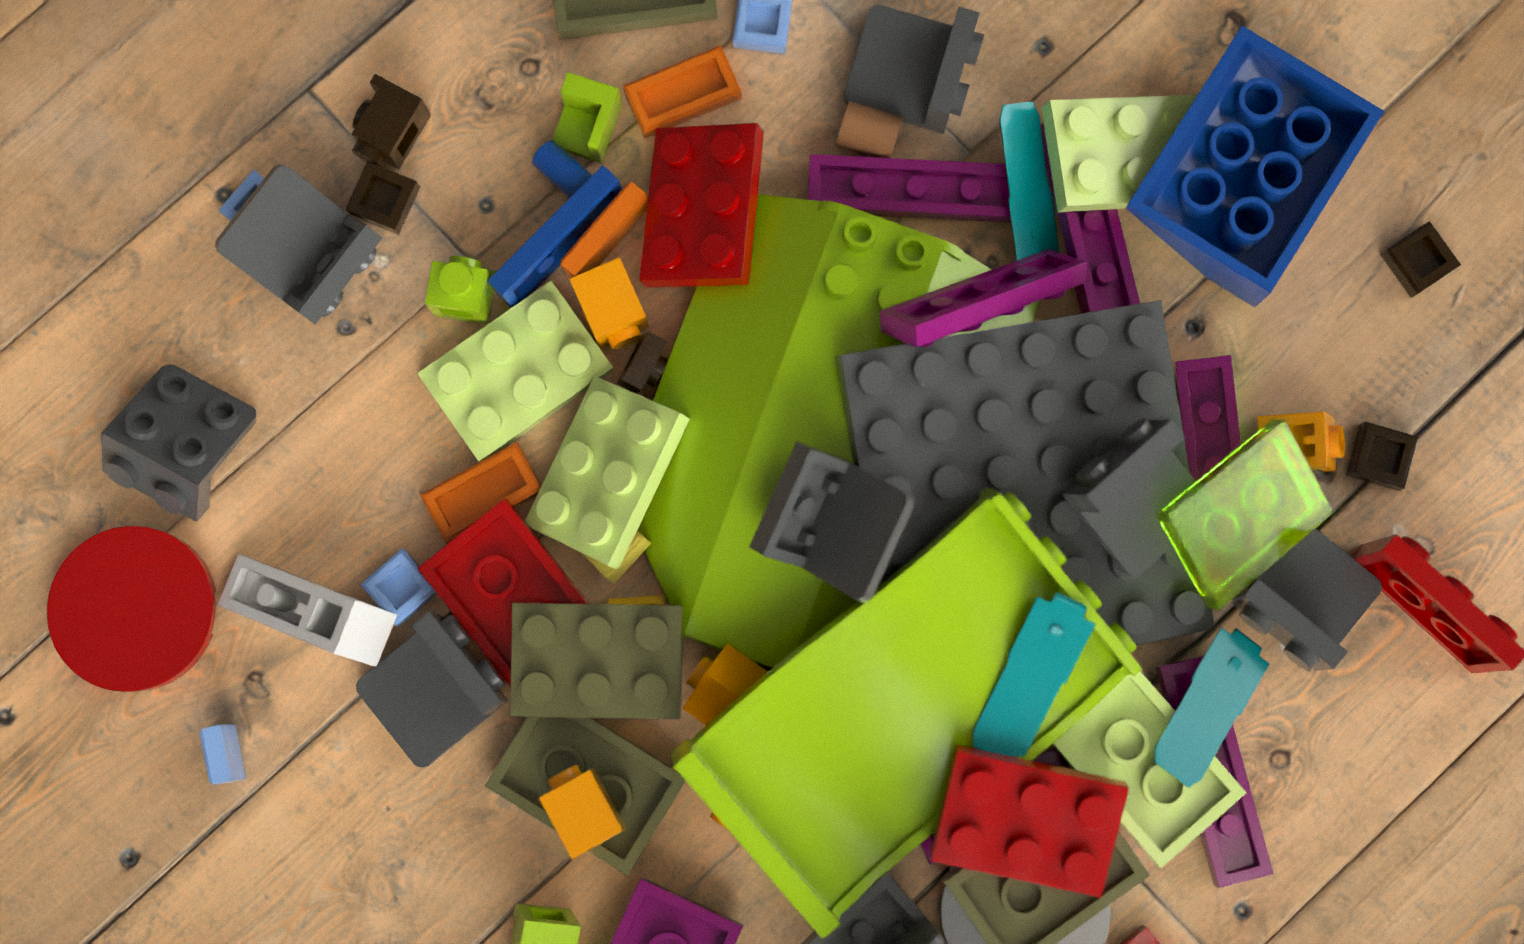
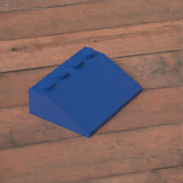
M1241 26L1131 198L1126 209L1205 277L1251 306L1256 307L1274 289L1381 118L1384 110L1246 27Z

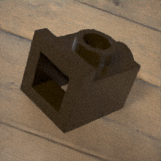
M374 74L369 83L376 93L371 101L365 100L360 105L354 116L352 136L355 138L356 143L351 151L366 162L369 161L381 166L384 161L400 169L431 114L422 98Z

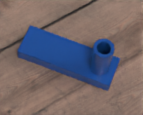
M554 140L544 143L537 150L532 159V164L569 199L487 281L510 308L531 295L560 266V260L622 190L618 178L605 166L602 165L593 175L590 174Z

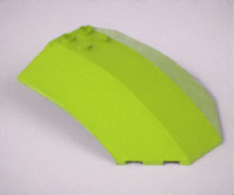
M758 194L749 284L698 286L696 288L653 400L690 418L638 528L651 542L644 553L660 587L662 586L669 604L683 605V637L720 651L728 643L758 665L772 669L796 648L858 602V600L849 597L804 568L763 556L750 548L749 545L796 441L853 463L835 356L905 344L903 341L881 332L880 310L992 269L969 256L950 242L841 203ZM1039 301L1024 306V310L1018 314L1000 315L982 322L981 327L976 330L958 331L945 337L1030 323L1033 320Z

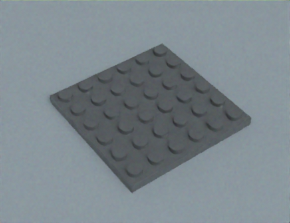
M1161 300L943 337L934 340L933 344L927 348L903 344L835 356L853 464L909 493L914 499L913 510L878 586L946 530L980 498L978 494L988 487L1000 492L1002 496L1010 491L1019 499L1032 517L1025 524L1039 540L1042 536L1046 535L1058 547L1067 560L1061 566V569L1073 584L1078 579H1081L1090 587L1102 603V606L1096 610L1108 627L1113 622H1116L1136 645L1215 629L1207 579H1199L1204 558L1198 524L1143 574L1139 576L1127 575L1061 494L1077 480V473L1087 463L1109 452L1119 443L1118 437L1136 421L1143 418L1147 420L1172 419L1183 433ZM1183 439L1172 451L1189 472Z

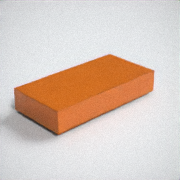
M721 45L623 85L625 96L644 139L655 135L656 128L675 127L742 99V92Z
M633 182L627 183L560 260V265L567 278H573L600 266L647 211L648 200L646 193Z
M515 442L420 494L444 541L448 544L503 499H508L515 508L537 496L541 484L521 447Z

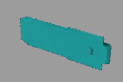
M1033 101L1002 105L999 120L1010 194L1008 202L1016 261L1047 249L1059 252L1039 113Z
M1056 592L1051 602L1037 597L1008 654L1009 661L973 730V747L1016 758L1020 755L1023 758L1026 755L1061 685L1067 682L1096 625L1084 618L1087 609L1086 605Z
M1220 628L1193 674L1189 689L1155 745L1154 762L1187 787L1194 785L1203 778L1236 717L1242 714L1270 664L1259 656L1262 647L1237 628L1233 630L1232 634L1224 628Z

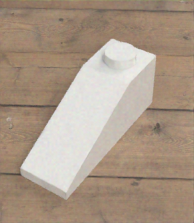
M240 554L236 558L217 604L330 653L377 667L397 614Z

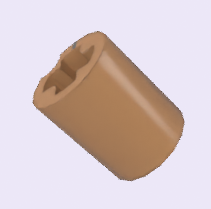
M849 101L836 145L874 157L892 158L904 117Z

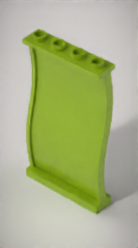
M986 487L978 494L980 498L946 530L881 583L869 601H858L758 679L692 739L689 740L687 738L670 752L675 769L822 939L840 925V916L877 880L935 832L955 746L961 745L977 749L973 747V730L1009 661L1008 654L1037 597L1051 602L1056 592L1080 602L1087 606L1084 618L1096 625L1067 682L1061 685L1028 752L1023 758L1021 755L1017 758L1032 761L1090 712L1126 676H1135L1143 670L1131 655L1137 649L1136 644L1116 622H1113L1109 627L1096 612L1102 606L1099 598L1083 580L1078 579L1073 584L1061 569V566L1067 562L1065 556L1046 535L1042 536L1039 540L1025 524L1032 518L1030 513L1010 491L1002 496L1000 492Z

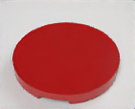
M117 527L105 530L85 540L61 564L53 579L48 595V629L53 645L61 659L83 680L111 691L139 692L153 690L183 676L204 654L213 636L211 632L215 619V592L217 591L207 565L199 554L183 540L164 531L149 527Z

